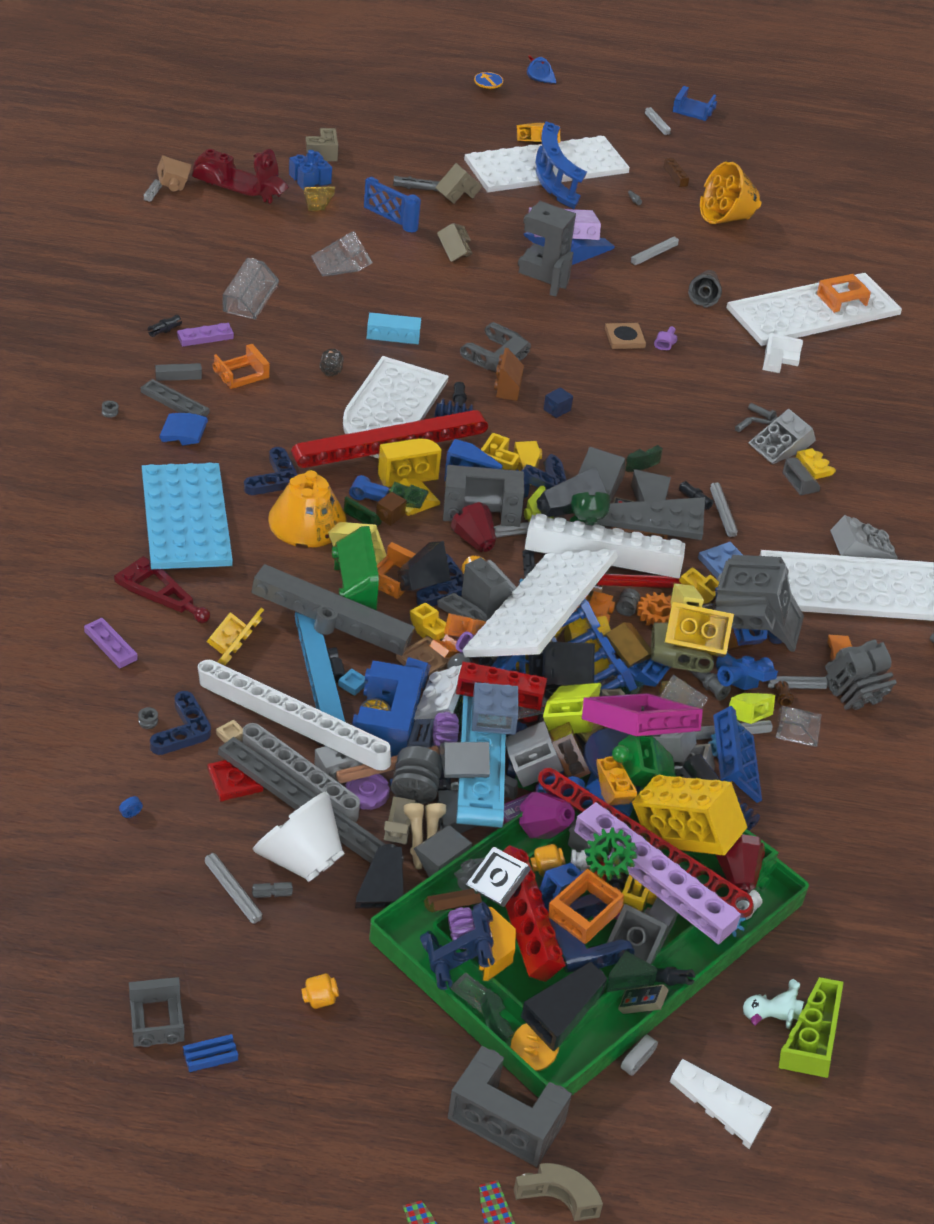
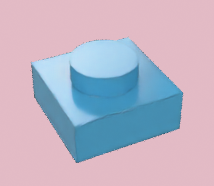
M350 669L338 680V686L354 696L365 687V683H368V681H365V676L353 669Z

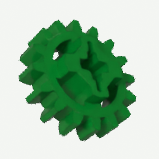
M611 827L610 833H606L605 829H602V835L593 834L594 842L587 841L590 849H585V854L588 856L585 860L587 865H591V872L597 871L598 877L602 878L606 874L608 880H611L612 875H616L618 879H621V872L628 875L627 867H635V863L632 860L638 857L634 851L637 849L635 842H632L630 835L625 836L622 829L618 834L615 832L614 827ZM617 841L622 843L626 848H624L623 846H619L617 844ZM596 859L604 862L605 866L599 864Z

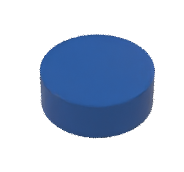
M133 796L121 803L119 811L124 818H131L142 810L143 804L137 796Z

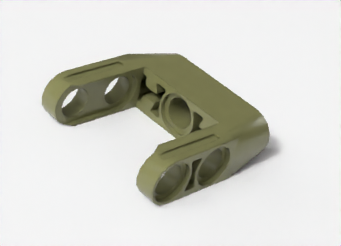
M668 622L653 624L651 634L652 661L672 668L707 673L713 669L714 661L709 653L675 647V645L664 643ZM681 655H687L690 659L688 662L682 663L678 658ZM706 658L710 663L707 666H701L698 663L699 660Z

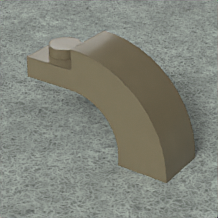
M393 796L389 819L385 821L384 840L407 844L411 823L410 819L404 814V805L416 803V800Z
M543 1163L539 1164L537 1174L525 1173L516 1177L514 1186L516 1200L551 1196L561 1200L568 1206L574 1221L600 1217L603 1202L598 1191L585 1176L574 1169L559 1164Z

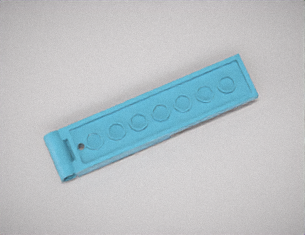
M463 695L461 742H489L490 776L458 778L456 824L502 828L504 819L506 734L471 731L473 697ZM478 714L477 725L506 728V716Z

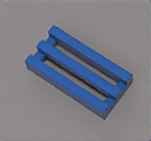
M232 1034L183 1046V1054L189 1072L238 1061V1052L236 1051ZM230 1051L229 1053H225V1054H221V1055L215 1056V1055L218 1054V1053H223V1052ZM206 1057L205 1059H200V1060L192 1061V1060H194V1059Z

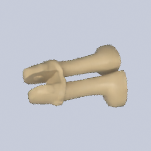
M420 803L404 805V814L410 819L412 847L410 848V853L413 857L415 869H422L423 866L414 850L416 846L423 842L422 819L424 805ZM433 803L425 806L427 839L438 832L439 819L446 814L445 804Z

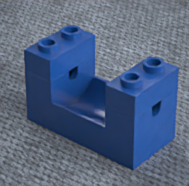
M373 660L371 668L366 669L365 681H368V683H365L363 696H367V700L377 698L386 701L391 711L360 706L358 715L354 714L352 726L390 744L391 757L397 756L403 748L408 747L407 745L415 722V713L420 701L423 669Z

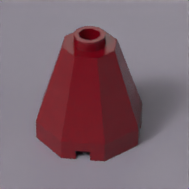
M481 502L467 505L461 509L463 513L460 516L458 513L453 516L451 527L455 533L480 552H488L493 549L496 536L491 511L487 505H483Z
M742 834L725 855H715L727 881L749 894L756 888L762 860L765 855V847L759 837Z

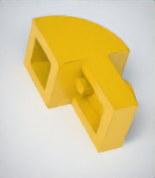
M692 567L679 579L681 584L691 585L696 588L704 599L703 604L711 602L716 597L715 588L718 587L719 581L712 575L705 578Z
M423 603L410 610L411 622L415 626L416 632L423 639L427 636L436 640H441L445 637L446 622L439 618L438 610L427 603Z

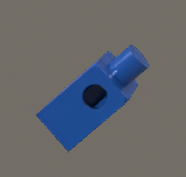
M569 863L545 872L539 890L542 893V900L547 911H549V903L585 870L580 871L574 864Z

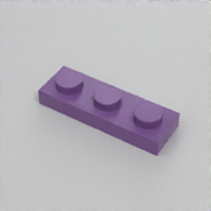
M220 323L211 326L177 330V337L183 347L234 339V333L229 323Z
M103 618L84 626L85 633L119 669L138 660L137 653Z

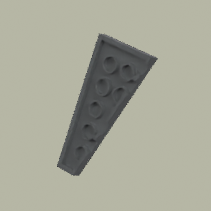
M705 497L610 503L608 514L603 519L597 520L596 525L702 540Z

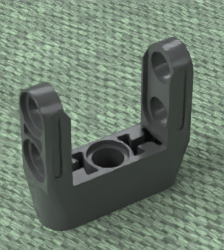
M492 322L485 327V333L490 340L502 345L495 353L474 343H466L460 348L461 356L464 359L487 370L496 372L499 356L504 354L505 348H509L521 361L528 355L531 344L518 333ZM490 328L494 329L496 335L491 333ZM504 334L510 338L509 341L505 339ZM466 348L471 350L472 355L467 352ZM481 355L486 358V361L482 360Z

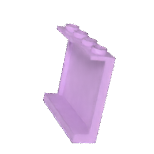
M565 209L576 213L573 239H600L601 223L593 210Z

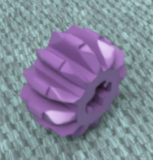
M444 712L438 713L435 716L432 735L434 746L440 748L441 743L457 742L459 719L456 714Z
M469 907L455 908V910L449 912L448 922L452 941L475 929L472 910Z

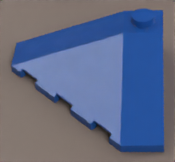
M530 232L524 233V236L531 242L544 246V237H534V234ZM600 238L599 240L572 239L571 252H574L572 265L610 251L615 246L605 238Z

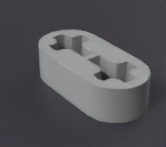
M648 1034L645 1035L625 1057L621 1064V1069L631 1076L634 1075L654 1053L658 1042Z

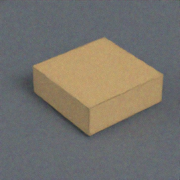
M232 720L217 728L216 735L224 743L232 737L241 741L243 738V728L235 720Z

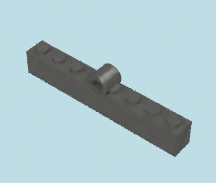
M266 564L262 566L253 580L252 594L314 619V629L320 634H331L336 628L400 656L404 654L411 642L415 626Z

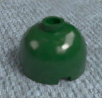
M589 492L575 494L571 498L572 511L578 519L586 521V524H597V520L603 519L610 510V495L602 492H595V495H589Z

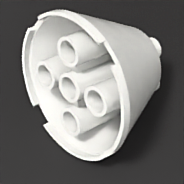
M327 791L320 793L289 815L290 819L280 826L277 825L253 847L254 852L305 878L308 882L317 877L321 871L324 872L345 853L342 850L330 796Z

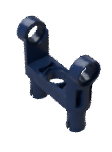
M481 902L473 907L472 916L475 929L444 946L439 945L432 931H427L420 936L421 943L429 956L430 968L436 975L437 987L439 989H448L446 981L449 987L453 985L450 975L451 969L477 955L481 967H490L488 958L490 964H494L495 959L492 953L494 940L490 928L493 916L486 903ZM460 948H466V949H467V950L464 951V952H460V953L455 952L457 949H460Z

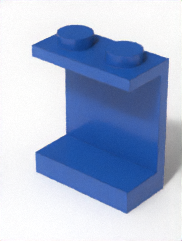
M683 86L674 100L672 112L706 121L712 115L713 110L716 109V95L714 94L708 103L687 98L689 87Z

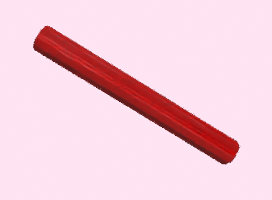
M604 574L597 585L673 588L674 583H681L679 578L669 576Z

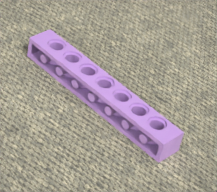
M595 802L577 816L574 831L586 841L594 842V833L600 836L602 835V829H605L606 833H610L611 827H614L617 834L622 829L625 836L630 835L632 842H635L637 849L634 851L638 857L632 859L635 867H627L629 875L718 945L737 929L741 914L733 906L727 904L715 892L701 884L697 878L692 877L680 865L674 863L659 849L648 843L641 835L635 833L624 822L613 816L606 808ZM617 841V844L619 846H623L624 848H626L622 843Z

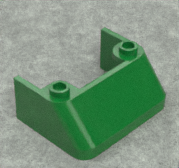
M361 526L337 541L335 546L332 547L334 570H340L342 577V588H339L338 593L340 596L377 610L379 575L369 526Z

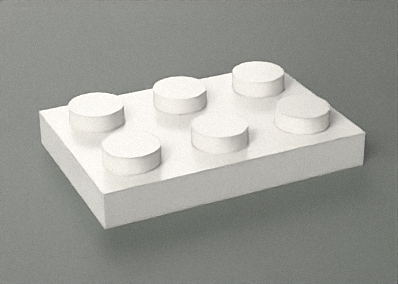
M462 665L453 666L440 672L436 671L429 676L415 713V720L434 719L438 713L444 712L453 714L460 696L456 694Z

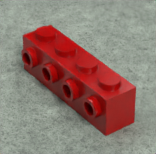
M463 661L458 676L456 694L473 697L475 682L518 686V706L541 711L547 678Z

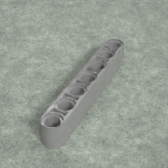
M249 723L243 727V744L315 795L327 791L332 807L352 821L356 822L358 820L360 799L358 796L260 725Z

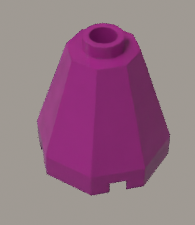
M532 792L520 804V811H523L519 824L529 838L550 839L569 827L575 820V810L571 804L550 793Z

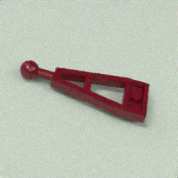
M144 556L114 575V581L130 592L181 613L187 610L194 615L198 623H206L210 619V611L207 608H198L193 605V598L163 569H151L150 560ZM154 574L166 586L156 592L139 584ZM174 593V594H176L182 601H177V600H175V599H173V598H170V597H168V596H170L171 594Z

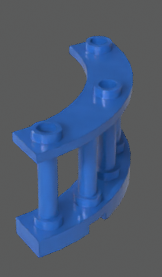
M546 121L541 134L542 146L540 145L535 159V171L540 183L549 194L552 193L559 202L575 209L581 195L575 193L578 182L582 183L587 171L579 168L565 157L557 140L560 127ZM553 166L558 169L557 176L553 172ZM563 174L572 178L570 189L561 183Z
M584 599L579 607L576 608L577 611L572 613L562 627L580 618H585L590 628L587 629L588 632L568 642L585 643L590 639L597 640L600 648L595 652L594 662L607 658L610 665L608 666L609 668L594 675V683H598L612 675L617 677V679L601 686V689H616L620 686H625L629 691L636 689L637 686L629 669L620 658H616L615 650L608 638L598 631L597 628L600 627V624L589 602ZM555 636L551 639V642H557Z

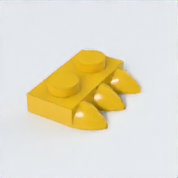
M813 448L797 451L796 458L803 463L815 479L831 476L836 471L834 467L828 466L829 461L827 459H822L823 453L815 451Z

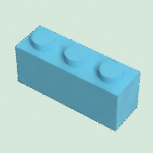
M369 313L367 339L419 344L421 318Z

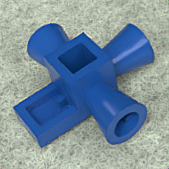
M726 653L724 657L719 656L716 661L718 680L721 685L726 687L732 684L743 690L757 688L759 680L764 682L777 679L778 671L774 669L772 661L767 657L754 661V658L750 656L735 659L729 653Z

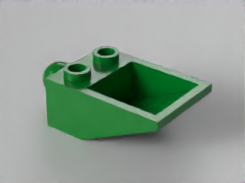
M630 734L620 741L618 746L612 751L613 759L618 763H622L633 785L645 788L656 775L676 777L673 756L652 735L634 736Z

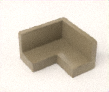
M320 128V136H306V154H308L309 150H313L314 152L318 151L325 161L338 160L336 128Z
M452 223L437 232L450 261L453 262L462 256L468 257L473 254L468 245L471 239L464 226Z

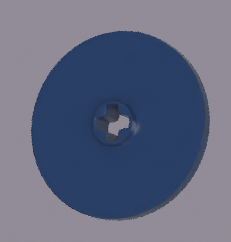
M605 728L596 731L589 737L584 747V759L594 776L599 779L597 759L612 757L613 749L630 734Z

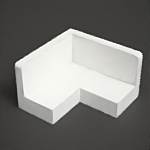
M769 333L763 370L780 373L782 363L798 366L803 340Z

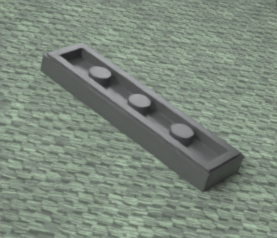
M154 379L141 387V393L179 413H191L204 417L210 413L208 407Z

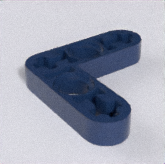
M274 447L269 451V460L275 473L252 476L244 480V492L246 494L258 495L284 490L289 484L290 479L298 475L284 448ZM285 466V467H288V468H287V469H281V468H279V467ZM272 481L275 482V484H268L266 482Z
M550 454L544 460L546 472L531 465H526L521 470L524 471V481L538 488L544 486L546 490L567 480L561 460L553 454Z
M448 554L446 556L449 572L454 573L455 576H450V581L418 590L416 594V604L418 606L423 603H427L430 606L438 605L437 600L452 593L461 597L464 574ZM439 591H446L447 594H440V593H438V592H439Z
M180 691L175 695V709L185 725L152 735L150 738V750L154 754L163 755L204 742L210 738L211 725L191 692ZM189 714L198 715V717L194 719L188 718L187 716ZM177 735L186 736L183 740H178L175 737Z

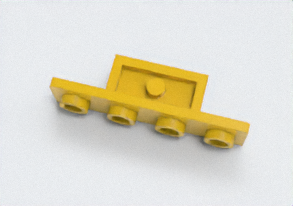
M262 607L247 625L230 612L206 642L222 654L217 663L225 666L232 658L230 652L236 653L242 645L240 640H246L252 633L250 627H256L263 619L260 616L264 611Z

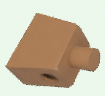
M162 155L157 166L160 184L169 187L171 191H182L187 181L191 164Z

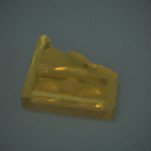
M335 186L304 187L308 211L325 210L335 194Z

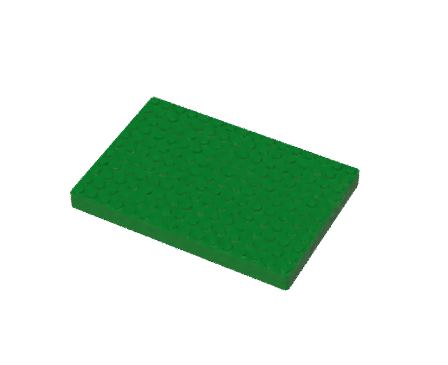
M591 773L580 778L585 782V788ZM633 807L629 818L640 824ZM575 811V820H577V816L580 815V814H579L578 812H576V811ZM520 813L503 825L502 828L497 829L373 916L370 923L369 940L476 1041L489 1050H495L504 1057L503 1066L534 1095L539 1098L549 1082L564 1087L574 1095L801 907L809 883L776 858L777 866L770 873L769 878H771L769 885L764 890L760 889L757 891L762 898L761 906L757 908L751 918L741 921V926L745 928L744 931L737 929L736 937L731 933L719 945L678 913L673 927L650 967L666 968L674 966L677 969H692L695 973V978L688 977V979L695 980L692 985L676 984L674 986H668L665 983L659 982L651 983L647 979V974L655 975V973H649L647 968L629 959L600 968L607 977L603 994L559 1046L554 1062L540 1071H535L511 1049V1040L515 1031L523 1024H526L521 1018L524 1002L573 972H565L562 968L546 982L529 977L515 936L513 963L489 981H483V971L479 970L477 955L451 969L450 975L453 985L449 987L446 981L448 989L441 990L437 987L436 975L430 968L429 956L421 943L420 936L427 931H432L439 945L444 946L452 942L448 914L451 910L455 909L432 913L425 907L424 900L428 896L461 891L462 889L459 887L458 879L454 873L461 869L462 863L470 859L485 858L493 847L503 851L510 845L524 850L529 856L532 871L533 867L530 858L535 857L534 850L551 844H555L557 848H562L565 864L571 863V853L574 849L568 846L570 826L550 839L529 838L519 824L520 817H522V813ZM661 850L665 856H669V850ZM681 850L726 879L715 854ZM681 862L679 864L683 870L689 869V863ZM535 871V880L540 889L544 877L540 876L539 871ZM703 874L697 879L701 884H706L709 881V876ZM721 887L717 890L716 894L720 897H725L729 894V889ZM586 890L580 897L590 895L591 893ZM481 895L482 902L486 903L488 907L494 908L511 924L505 906L502 907ZM646 903L643 912L645 913L647 907L652 908L653 905ZM475 905L466 906V907H463V908L469 907L471 910H474L473 907H474ZM593 917L586 918L589 922L594 919ZM612 919L585 944L586 948L589 949L606 944L617 920ZM461 948L457 949L455 952L460 953L466 951L467 949ZM665 985L667 987L668 993L661 1010L622 1014L618 1009L626 989Z

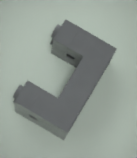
M539 201L536 206L532 207L531 211L524 217V231L544 237L545 244L541 246L534 243L526 250L525 254L518 260L519 273L551 284L555 263L559 258L571 251L576 213Z
M447 465L443 521H452L455 514L458 513L460 516L463 513L461 509L465 506L481 502L483 505H487L491 512H501V526L520 527L524 498V471Z
M481 1046L452 1089L448 1119L531 1165L538 1167L566 1121L572 1093L560 1085L549 1082L533 1108L497 1089L500 1083L504 1057L495 1050H489Z

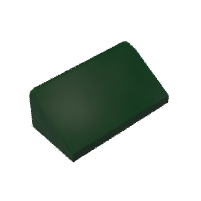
M345 497L344 512L363 524H373L378 527L382 523L375 512L349 497Z

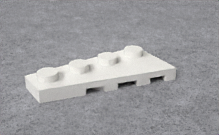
M684 1059L681 1060L670 1080L676 1088L694 1103L698 1102L701 1104L709 1116L712 1118L716 1117L721 1121L729 1133L732 1135L735 1133L743 1140L742 1144L748 1149L752 1146L772 1108L768 1104Z

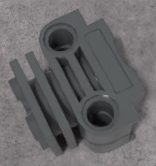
M876 639L867 641L859 647L840 649L835 659L828 662L825 666L828 673L825 677L827 678L830 691L834 696L845 694L840 699L842 703L849 701L844 706L845 710L851 708L858 710L868 703L872 705L877 704L897 684L896 680L889 681L893 677L892 672L886 673L892 663L890 654L884 642L878 644Z

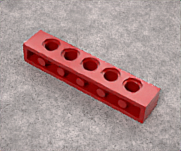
M510 845L503 850V852L524 862L531 868L529 856L524 850ZM531 868L505 907L511 925L516 928L515 936L529 977L546 982L566 965L562 957V950L555 937V930L548 917L549 913L543 903L542 893L536 883L535 873Z

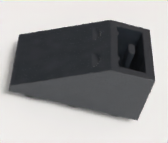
M549 642L540 654L529 655V675L547 678L546 684L594 683L595 643Z

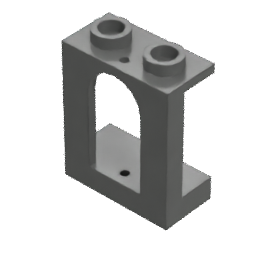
M179 977L129 982L134 1047H149L165 1043L175 1044L185 1041ZM168 1001L170 1025L145 1028L143 1004Z

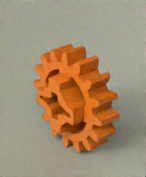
M654 592L653 596L647 593L646 597H641L637 605V616H641L640 621H646L647 626L657 622H669L672 596L665 597L664 593L657 595Z

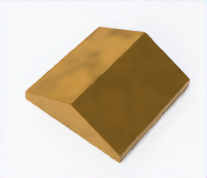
M623 622L604 635L628 668L651 658V648L631 623Z

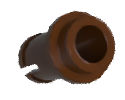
M779 681L775 685L778 694L777 701L783 707H788L793 703L794 696L790 693L788 683L783 681V687L782 682Z

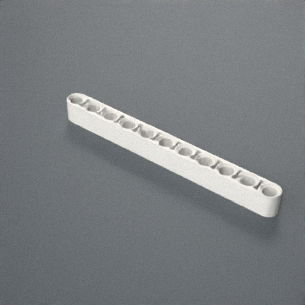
M204 660L198 664L199 681L202 687L376 770H385L390 767L391 751L388 742L213 660Z

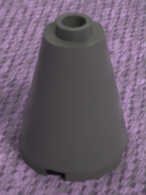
M707 270L691 281L688 294L694 304L710 307L719 301L722 287L716 272Z

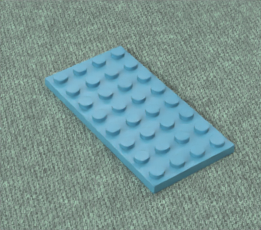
M219 463L142 465L151 569L232 566L233 559Z

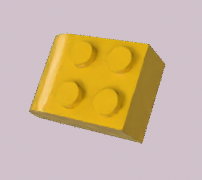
M413 439L381 444L378 475L386 487H394L404 478L419 479L422 482L439 479L442 450L438 444L428 439Z

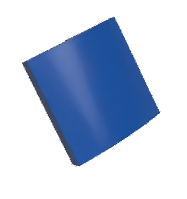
M191 413L168 414L159 437L162 442L180 440L182 446L199 443L208 419L207 417Z
M650 658L628 669L634 681L656 687L671 667L652 661Z

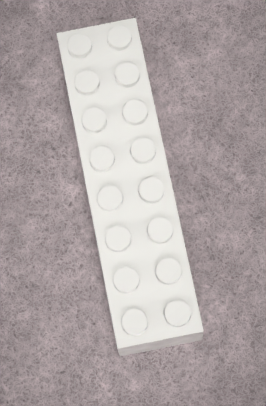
M544 514L532 515L528 526L525 549L547 554L555 553V555L568 551L580 553L585 550H590V552L601 549H608V551L616 550L618 558L611 566L680 579L685 543L677 539L665 540L656 535L649 537L644 536L640 532L628 533L619 528L606 529L602 525L590 526L585 525L581 521L569 522L560 517L553 519L548 518Z

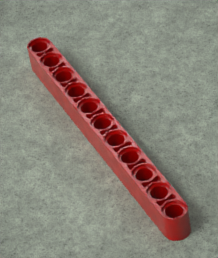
M472 410L302 442L294 445L291 453L299 467L307 468L379 454L381 444L413 439H428L437 443L479 435L488 429V423L480 411Z
M545 768L539 773L538 780L545 792L569 802L579 814L586 810L582 808V804L585 801L590 800L593 804L597 802L626 825H630L635 833L642 837L650 838V844L660 851L663 849L669 850L668 858L678 865L681 862L689 863L690 866L686 872L692 877L698 878L703 874L709 876V881L703 884L709 890L716 893L721 887L728 888L729 894L720 898L733 906L741 914V918H746L753 913V900L745 891L552 768ZM547 777H555L553 784H545ZM566 789H574V793L571 796H563ZM740 900L749 902V907L745 910L738 909L736 905Z

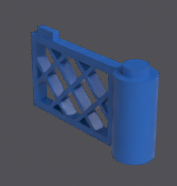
M373 177L365 180L364 208L402 225L403 230L407 232H416L418 230L421 199L413 194L409 196L404 195L379 183ZM371 185L374 186L375 190L377 191L376 193H373L372 189L370 188ZM382 191L387 192L390 198L386 199ZM378 194L383 202L379 203L375 195ZM395 197L402 199L401 206L399 205ZM370 198L373 200L376 206L369 204ZM391 200L396 208L392 209L388 201ZM384 204L389 212H385L381 205ZM394 211H398L400 218L396 216Z

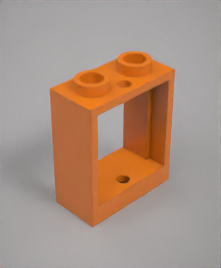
M586 869L549 903V918L586 944L621 912L624 895L618 888L612 887L603 878ZM586 890L608 905L591 922L569 907Z

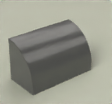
M786 459L782 473L800 496L820 491L819 483L799 459Z

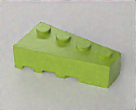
M819 977L804 1010L801 1011L795 1027L792 1028L786 1044L781 1049L780 1069L828 1078L842 996V981Z

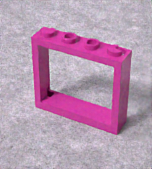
M651 694L584 697L582 719L634 736L701 731L703 709Z

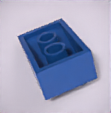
M454 439L447 451L444 481H446L447 465L502 469L503 465L475 445Z

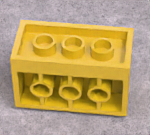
M656 775L632 801L639 822L643 827L683 851L725 855L748 828L732 782ZM646 837L647 842L650 843V838Z

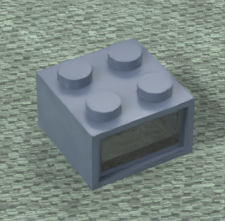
M475 682L472 699L471 731L515 735L518 720V686Z

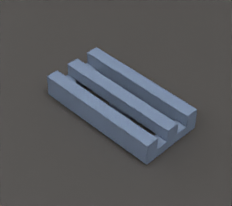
M435 718L415 720L408 747H431ZM421 725H423V728L420 731L419 741H416Z

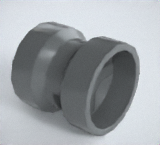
M631 588L624 589L616 605L617 611L624 616L633 615L640 601V594Z

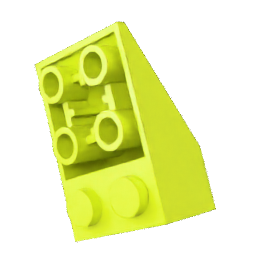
M601 683L560 686L546 702L543 719L548 731L570 722L574 733L592 732L593 723L582 719L584 697H599Z

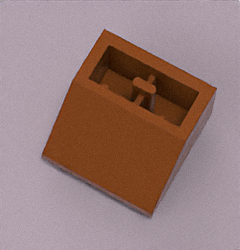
M505 348L504 354L499 356L494 390H497V398L517 401L524 365L509 348Z

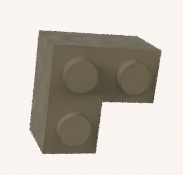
M455 163L435 188L452 203H455L464 192L471 198H474L483 186Z

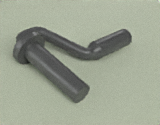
M750 403L748 409L766 417L767 420L756 417L746 418L735 426V430L737 432L742 431L752 421L770 425L778 418L777 412L774 410L770 412Z

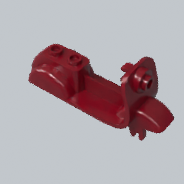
M207 149L199 155L193 165L192 177L206 181L207 184H215L245 195H260L263 201L266 202L268 200L269 204L273 202L272 195L279 197L289 188L287 183L278 177V164L275 154L271 149H266L261 153L253 155L255 157L254 169L256 175L237 169L232 156L215 151L214 149Z

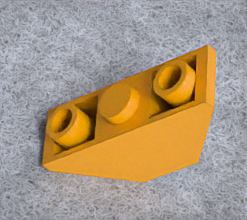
M545 123L517 125V141L542 142L541 134ZM560 130L557 135L558 143L561 142Z
M613 757L597 759L596 764L601 794L605 802L611 806L630 804L637 796V791L622 763L616 762Z
M489 907L493 916L490 928L494 940L492 953L495 962L491 965L488 958L490 967H481L479 965V970L483 971V981H489L512 964L515 952L516 928L492 907Z

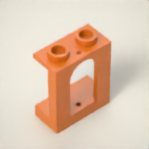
M854 274L820 280L817 295L834 313L840 312L842 303L859 299L867 306L871 291ZM849 282L848 289L850 291L838 293L832 285Z
M253 344L246 345V355L227 361H222L217 354L214 355L213 370L215 373H218L222 381L230 389L269 378L270 363ZM251 365L257 372L242 378L233 379L231 370Z
M391 542L387 547V556L377 565L379 575L378 590L398 599L405 591H401L400 582L385 574L394 565L401 568L416 554Z

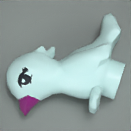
M794 979L790 980L788 991L777 995L771 1000L767 999L766 995L762 996L760 994L749 997L743 1005L745 1016L751 1020L754 1026L767 1017L786 1020V1028L790 1029L793 1019L798 1020L804 1001L796 999L800 983Z

